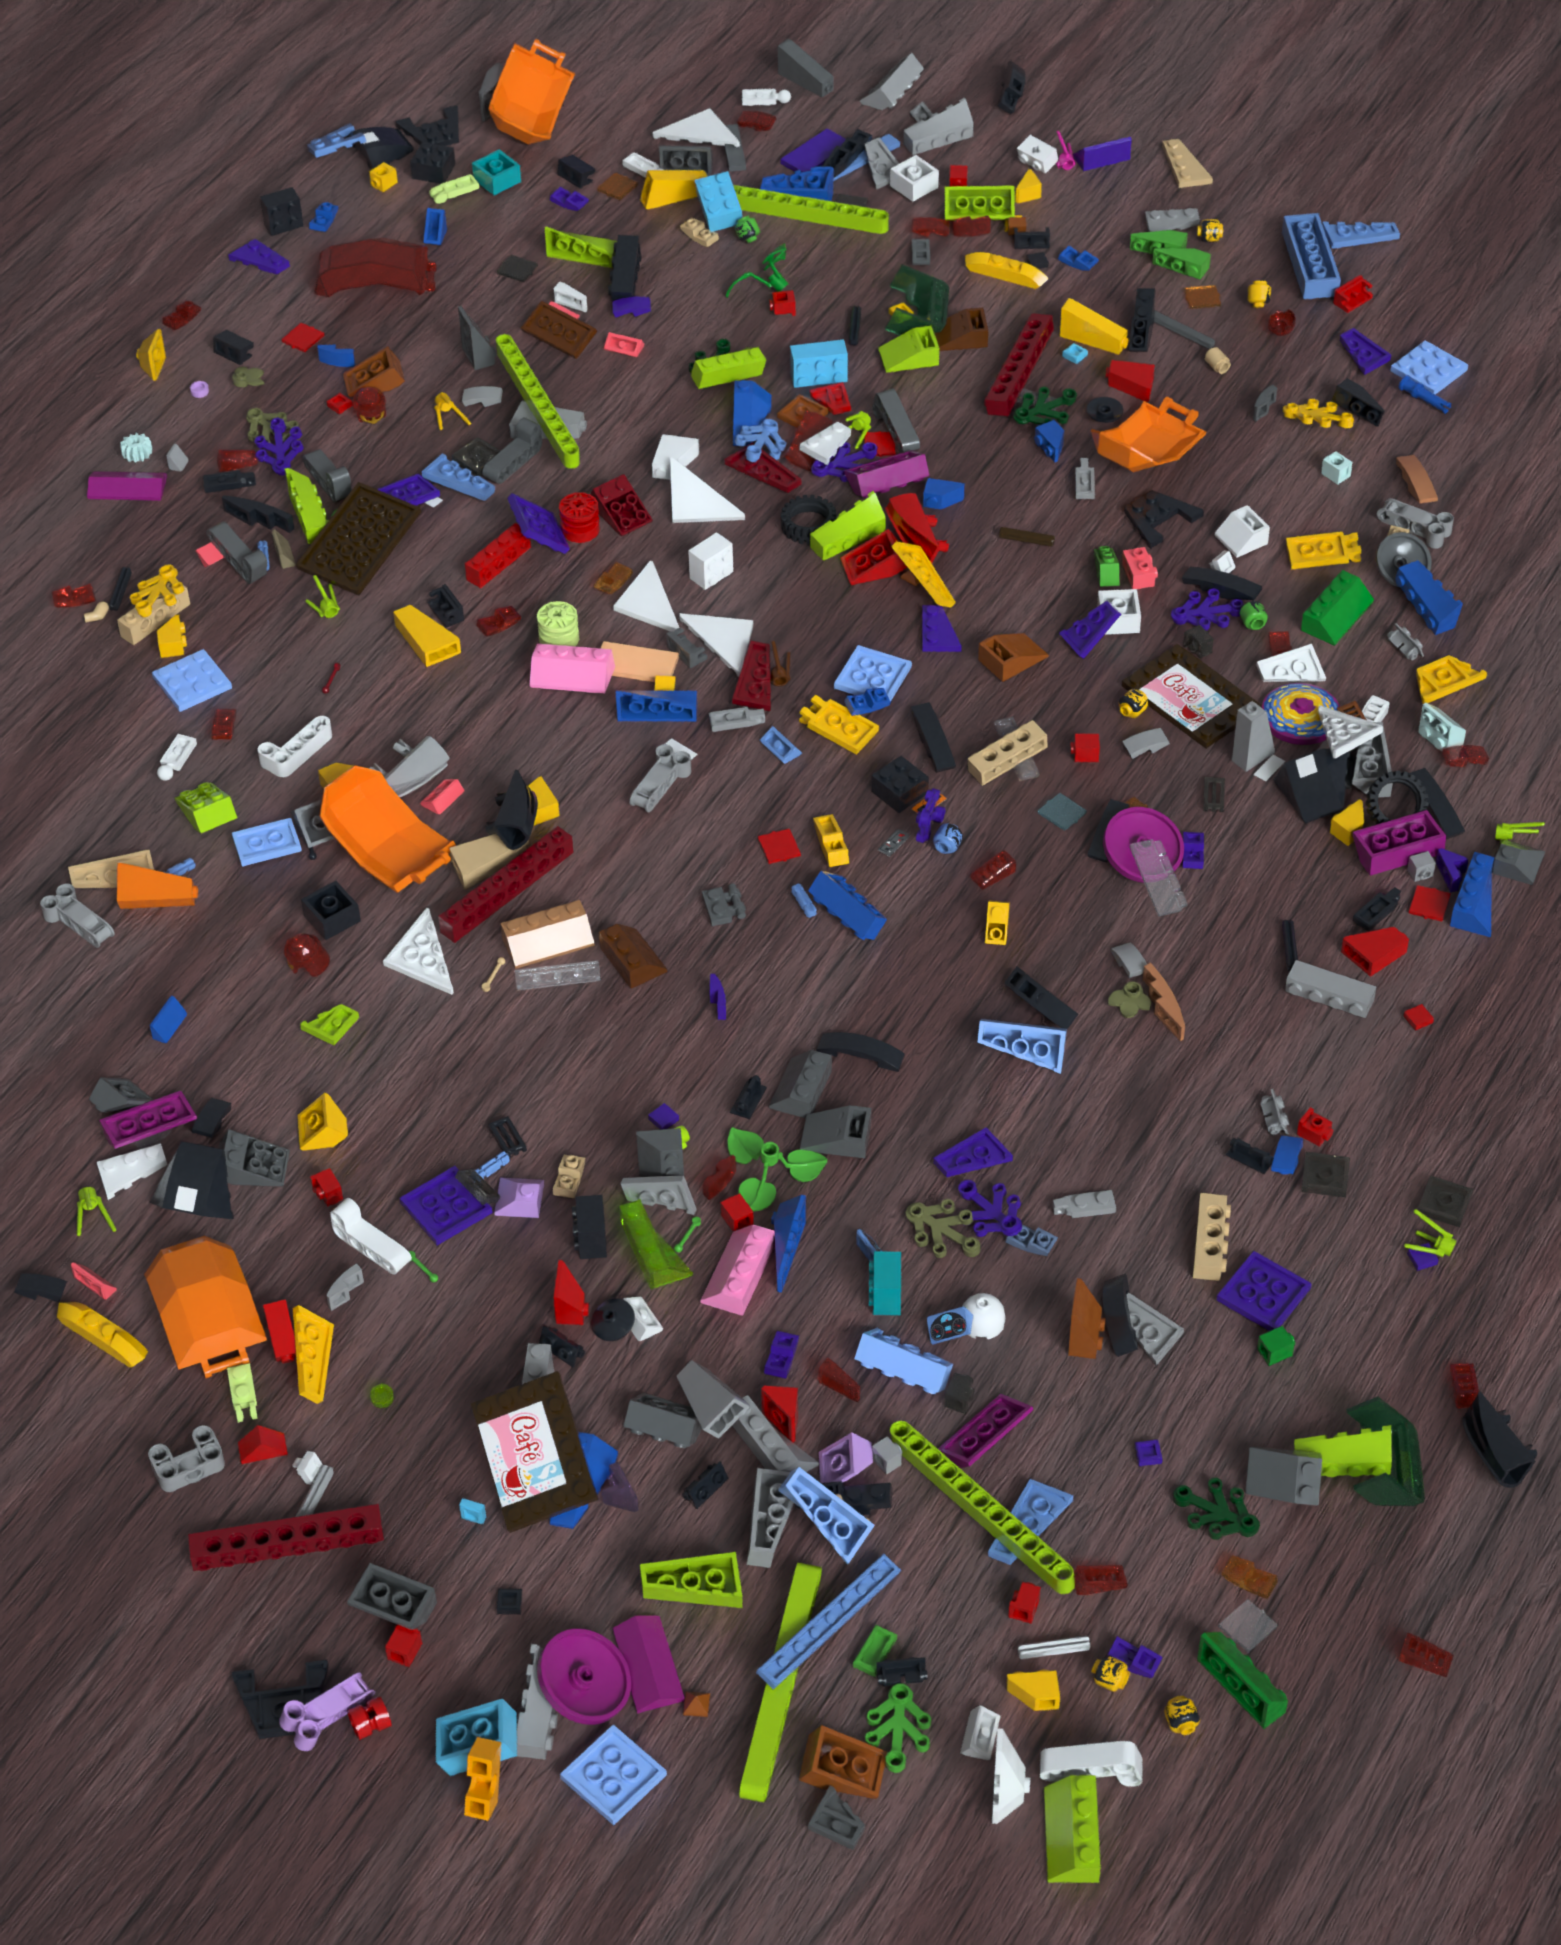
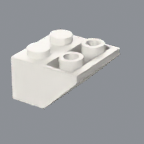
M1247 505L1231 512L1215 532V536L1236 557H1239L1267 545L1270 527Z

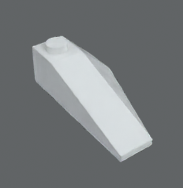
M998 1728L992 1823L995 1824L999 1823L1024 1803V1793H1029L1030 1778L1025 1777L1024 1764L1004 1730Z

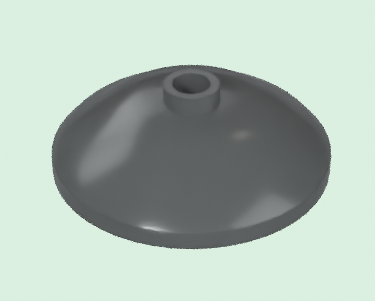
M1405 532L1393 533L1387 536L1378 546L1376 552L1378 570L1384 579L1394 586H1397L1395 581L1399 568L1397 562L1404 566L1419 560L1429 571L1431 570V555L1427 546L1422 540L1412 534Z

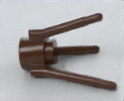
M773 640L771 644L776 666L771 671L770 684L773 683L775 686L780 687L786 685L791 680L789 675L790 652L786 653L784 669L780 666L776 644Z

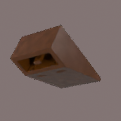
M983 307L964 309L932 325L939 351L988 347V326Z

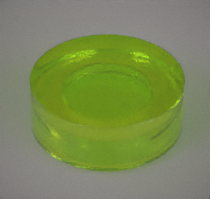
M379 1384L370 1392L371 1402L378 1408L388 1407L394 1400L393 1390L386 1384Z

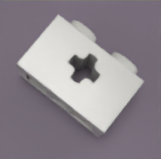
M1031 135L1017 148L1019 160L1022 163L1028 164L1035 170L1045 174L1058 161L1057 151L1054 147Z

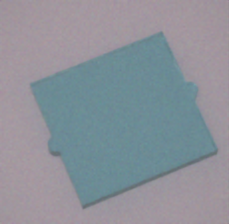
M1061 793L1053 799L1047 800V804L1038 810V814L1064 831L1074 823H1078V820L1087 813V810Z

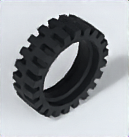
M803 495V498L797 496L795 500L793 498L790 499L789 503L786 502L781 512V528L784 535L788 539L792 538L793 542L799 540V544H803L806 541L807 545H810V534L828 521L833 522L837 519L835 506L833 507L831 502L828 503V499L822 500L821 496L815 498V495H810V497ZM803 512H815L821 514L827 520L818 526L802 527L793 523L791 518Z
M1391 771L1373 782L1368 789L1365 805L1368 806L1367 813L1371 815V821L1376 822L1375 825L1391 821L1384 816L1378 804L1380 791L1385 785L1390 783H1401L1411 789L1416 799V807L1413 814L1427 809L1429 805L1427 799L1429 797L1425 793V786L1422 787L1421 785L1422 782L1419 779H1415L1416 776L1413 774L1408 775V772Z

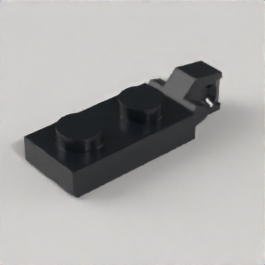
M240 470L204 475L205 493L244 488L246 486L250 487L256 485L254 472L242 473Z
M1394 887L1387 894L1378 893L1354 914L1353 921L1367 931H1370L1397 907L1401 891Z

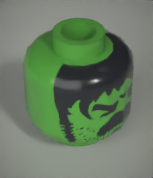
M746 216L736 221L735 231L740 241L751 243L757 240L756 236L759 235L760 229L755 218Z
M1258 601L1247 602L1240 610V617L1248 629H1261L1268 620L1264 606Z

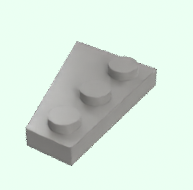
M877 138L865 144V152L876 190L890 184V169L899 164L883 141Z
M1197 208L1145 211L1148 232L1173 230L1176 228L1182 230L1197 226L1200 221Z
M684 1176L622 1179L621 1186L627 1201L650 1206L656 1203L665 1205L667 1209L673 1211L676 1208L687 1210V1214L692 1215L697 1210Z
M1128 1292L1127 1301L1131 1326L1136 1331L1137 1342L1157 1366L1183 1335L1184 1328Z

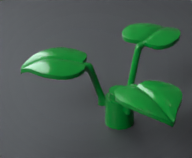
M783 243L778 246L762 262L763 265L767 261L769 262L764 271L771 267L774 272L768 278L770 282L751 272H746L732 282L726 292V297L728 298L732 287L736 283L749 276L766 284L769 288L772 286L777 292L782 291L789 283L777 271L774 264L785 260L786 244Z

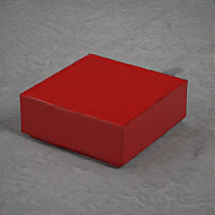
M341 393L326 401L327 407L338 414L353 406L352 400Z
M1423 1004L1404 1011V1018L1415 1031L1434 1022L1433 1016Z

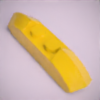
M975 252L965 256L966 267L971 272L1033 289L1040 287L1048 279L1035 266L1000 255Z
M59 1303L57 1318L60 1322L128 1367H133L145 1359L148 1350L124 1329L82 1303Z

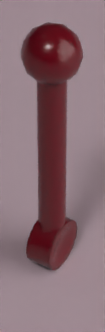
M335 663L334 670L326 686L322 688L324 694L329 692V686L336 672L340 670V663Z

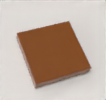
M799 394L777 413V418L807 432L828 414V408Z

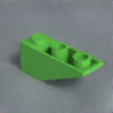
M1174 230L1131 234L1130 250L1153 254L1155 248L1186 249L1187 233Z
M1155 248L1153 264L1200 280L1210 267L1211 254L1197 249Z
M1100 546L1099 549H1094L1099 585L1119 586V561L1113 548Z

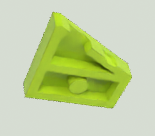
M340 1004L333 1007L330 1011L318 1014V1019L309 1023L306 1020L300 1024L301 1030L335 1046L358 1020L359 1013Z

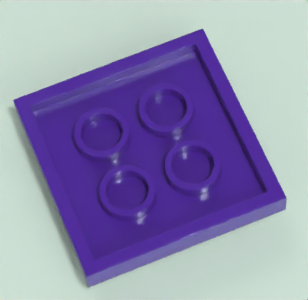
M513 493L509 495L507 499L510 503V509L514 512L515 520L519 524L523 536L528 539L532 538L541 545L545 544L556 552L560 551L566 554L569 551L568 543L553 512Z
M456 1166L400 1197L401 1205L437 1246L493 1213L492 1207Z
M1253 1251L1219 1292L1216 1301L1263 1328L1272 1331L1281 1327L1309 1292L1312 1283Z

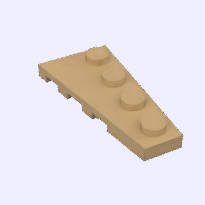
M1180 139L1163 141V150L1179 188L1212 184L1213 178Z
M150 850L70 866L68 869L71 883L74 888H117V863L154 870Z

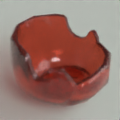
M1287 309L1286 312L1277 310L1268 319L1269 330L1278 336L1290 334L1296 324L1295 314L1290 309Z

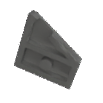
M830 1785L808 1824V1830L854 1850L865 1830V1824L858 1816L852 1813L851 1807L846 1801L843 1802L836 1794V1789Z

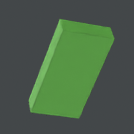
M875 1625L854 1660L853 1667L875 1677L877 1674L876 1662L885 1661L897 1640V1634Z

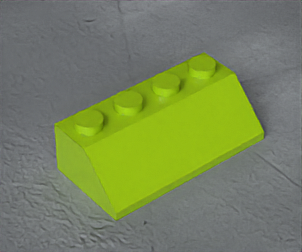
M1014 186L945 187V220H1008L1010 217H1015Z
M1070 1775L1044 1787L1048 1882L1099 1883L1100 1849L1096 1775Z

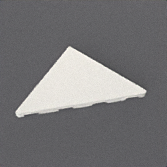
M710 108L652 132L655 139L666 137L667 140L674 141L685 139L693 143L705 141L712 142L713 145L725 146V144H734V147L740 146L738 139Z
M670 458L673 523L745 520V514L674 458Z
M649 561L615 603L614 611L672 632L678 629L679 625L653 561Z
M680 613V621L684 622L694 635L700 637L704 644L713 653H716L720 660L729 668H732L739 677L749 647L753 620Z
M1321 705L1318 706V714L1333 758H1337L1383 733V726Z
M426 908L383 960V964L388 968L452 995L454 993L453 986L449 978L430 909Z

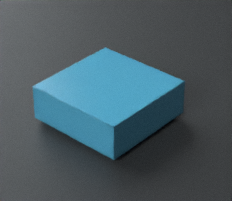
M1075 343L1062 352V357L1075 364L1088 355V350Z
M462 1498L459 1505L461 1518L484 1524L486 1519L485 1505Z

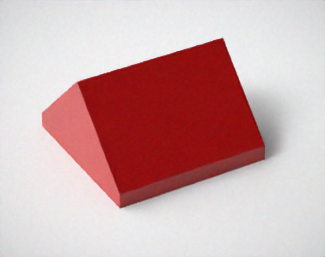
M763 1386L761 1388L762 1414L782 1435L794 1443L796 1441L798 1422V1388Z

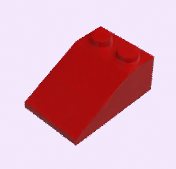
M889 529L840 558L851 585L892 577L908 568L891 547L895 542L899 541Z

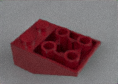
M625 474L594 488L590 494L598 502L599 515L621 537L653 522V519Z

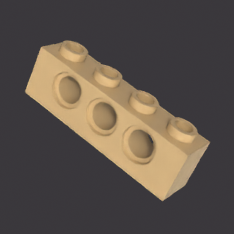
M170 583L166 584L165 586L170 593L174 594L172 585ZM184 586L185 590L183 593L174 594L177 602L172 606L165 604L164 597L160 593L152 605V614L148 617H141L135 607L119 618L117 622L120 636L132 645L137 644L190 605L187 587Z
M1033 720L1023 724L1017 730L1006 734L1000 740L989 744L983 750L967 758L968 771L983 786L1048 747L1047 734Z
M1200 1193L1193 1278L1220 1281L1221 1272H1226L1227 1259H1222L1223 1254H1227L1228 1241L1224 1240V1236L1229 1234L1230 1223H1226L1225 1219L1230 1218L1231 1205H1227L1226 1195Z

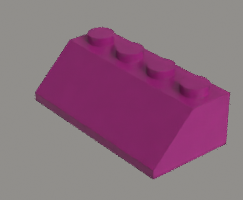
M913 450L844 470V474L854 493L862 496V498H868V494L872 491H879V493L888 492L891 487L907 486L908 482H921L924 480V477L930 476L925 454Z
M1427 810L1353 832L1360 863L1370 876L1408 865L1410 856L1428 851L1432 857L1437 856L1438 849H1445L1446 835Z

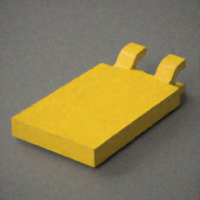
M1342 531L1286 538L1291 569L1349 563V559L1353 562H1361V547L1357 543V532L1349 535H1344Z
M817 695L811 699V702L814 704L810 709L804 706L800 710L802 716L799 722L808 724L807 728L856 755L879 731V725L861 715L851 716L848 708L832 699L826 702Z

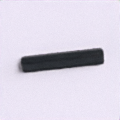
M860 306L852 307L848 342L850 345L858 344L861 320Z
M122 567L108 603L109 610L117 611L120 607L132 574L129 567Z
M1285 919L1282 922L1287 970L1291 971L1295 961L1298 960L1294 922L1291 919Z

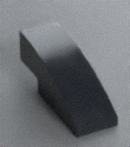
M1110 799L1095 832L1088 857L1107 863L1108 859L1103 848L1104 831L1110 820L1120 811L1129 808V804Z

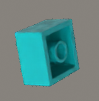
M500 149L472 163L473 177L493 195L499 194L521 182L520 165Z
M874 1251V1260H869V1306H873V1315H901V1252Z

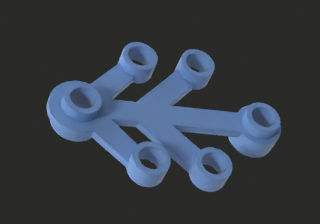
M765 419L759 426H742L740 434L735 439V444L738 446H745L746 442L756 441L755 445L747 447L745 453L746 459L750 462H756L760 458L761 448L764 444L770 451L769 455L778 460L781 451L785 450L787 443L777 433L779 429L778 423L772 419ZM754 432H762L761 434H752ZM769 435L774 439L775 445L770 440Z

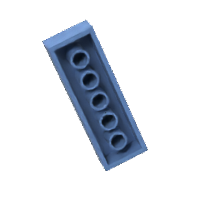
M1319 213L1284 216L1282 234L1303 299L1334 297L1335 290L1340 287L1341 279Z

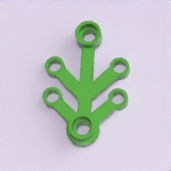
M902 1683L896 1684L890 1689L888 1700L867 1713V1723L870 1726H878L882 1721V1716L895 1708L893 1717L876 1730L870 1731L865 1735V1743L878 1747L880 1739L893 1730L892 1751L886 1755V1767L893 1773L901 1772L906 1766V1757L902 1752L903 1730L915 1742L917 1751L926 1752L930 1747L929 1738L926 1735H922L904 1716V1712L906 1709L916 1718V1725L921 1730L930 1728L931 1716L923 1712L912 1701V1690ZM899 1695H902V1696H904L905 1698L899 1699V1698H896V1697L899 1696ZM875 1715L878 1719L872 1720L870 1717ZM926 1719L928 1722L921 1723L920 1720ZM876 1738L877 1740L875 1742H870L868 1739ZM924 1741V1742H926L927 1744L924 1745V1746H921V1745L918 1744V1742ZM899 1762L900 1765L894 1766L892 1763Z

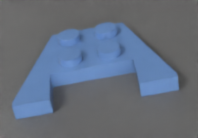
M347 124L322 138L312 140L307 146L309 151L317 158L336 152L340 147L345 146L349 148L358 141L361 144L367 141L362 133L344 139L343 137L355 131L353 125Z

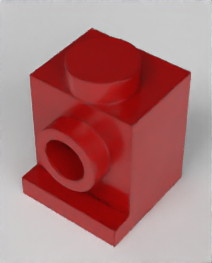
M793 290L772 292V300H769L770 311L774 310V315L792 313V316H796Z
M1311 1107L1299 1120L1297 1135L1319 1147L1325 1140L1328 1141L1333 1134L1332 1121L1318 1115Z
M330 1168L310 1176L313 1192H316L319 1200H324L327 1207L343 1200L341 1185Z
M1022 1582L1020 1590H1015L1012 1601H1010L1008 1617L1032 1624L1040 1601L1041 1587L1030 1582Z

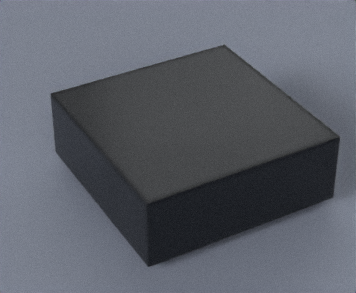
M1044 252L1027 255L1028 264L1038 269L1049 267V262Z
M498 1589L497 1614H521L522 1589Z

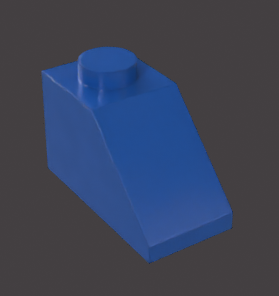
M928 478L923 493V507L942 510L964 500L965 483Z

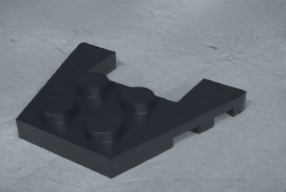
M455 105L443 109L446 119H440L433 123H424L421 126L415 127L409 117L395 121L396 128L402 129L405 135L413 137L414 141L419 145L422 142L445 146L459 143L458 106Z
M1150 490L1124 508V513L1133 526L1138 528L1142 539L1145 538L1150 549L1163 542V535L1153 528L1169 518L1179 514L1190 523H1193L1204 516L1203 509L1154 490Z
M328 1660L305 1663L307 1685L256 1692L254 1669L232 1672L235 1686L259 1739L296 1734L295 1731L288 1732L284 1730L279 1724L285 1704L289 1701L297 1700L305 1705L321 1695L329 1668ZM288 1714L291 1718H297L293 1714Z

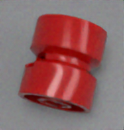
M380 1696L367 1701L365 1707L358 1705L347 1710L349 1720L359 1740L372 1735L375 1729L379 1732L392 1726L388 1711Z

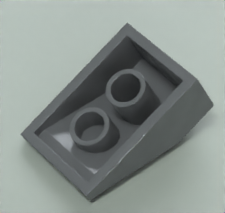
M497 63L487 71L479 91L482 122L492 117L488 108L504 69V65Z
M459 306L458 314L462 350L475 370L495 365L494 357L497 356L495 347L490 345L488 336L483 334L482 330L463 307Z
M1249 1446L1246 1494L1290 1503L1318 1505L1322 1470L1321 1453Z

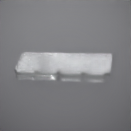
M1151 839L1130 844L1129 847L1158 917L1182 911V908L1186 907L1188 903L1183 892L1180 891L1181 887L1176 875L1171 874L1174 870L1168 856H1165L1167 853L1162 841L1154 842Z

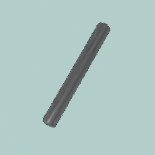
M1155 310V323L1208 349L1215 346L1214 339Z

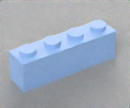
M981 1019L978 1043L1061 1074L1067 1029Z
M878 1328L862 1334L854 1358L861 1361L860 1364L870 1369L878 1368L882 1370V1374L889 1377L898 1376L903 1378L902 1382L913 1386L915 1384L920 1385L924 1391L931 1394L945 1390L953 1366L952 1363L929 1352L921 1354L919 1353V1347L912 1344L902 1345L899 1343V1338L893 1335H882L883 1331Z
M800 1467L792 1470L778 1489V1491L805 1511L846 1564H849L874 1527V1524Z

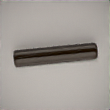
M1001 527L999 531L1000 538L1050 547L1055 542V536L1007 527Z

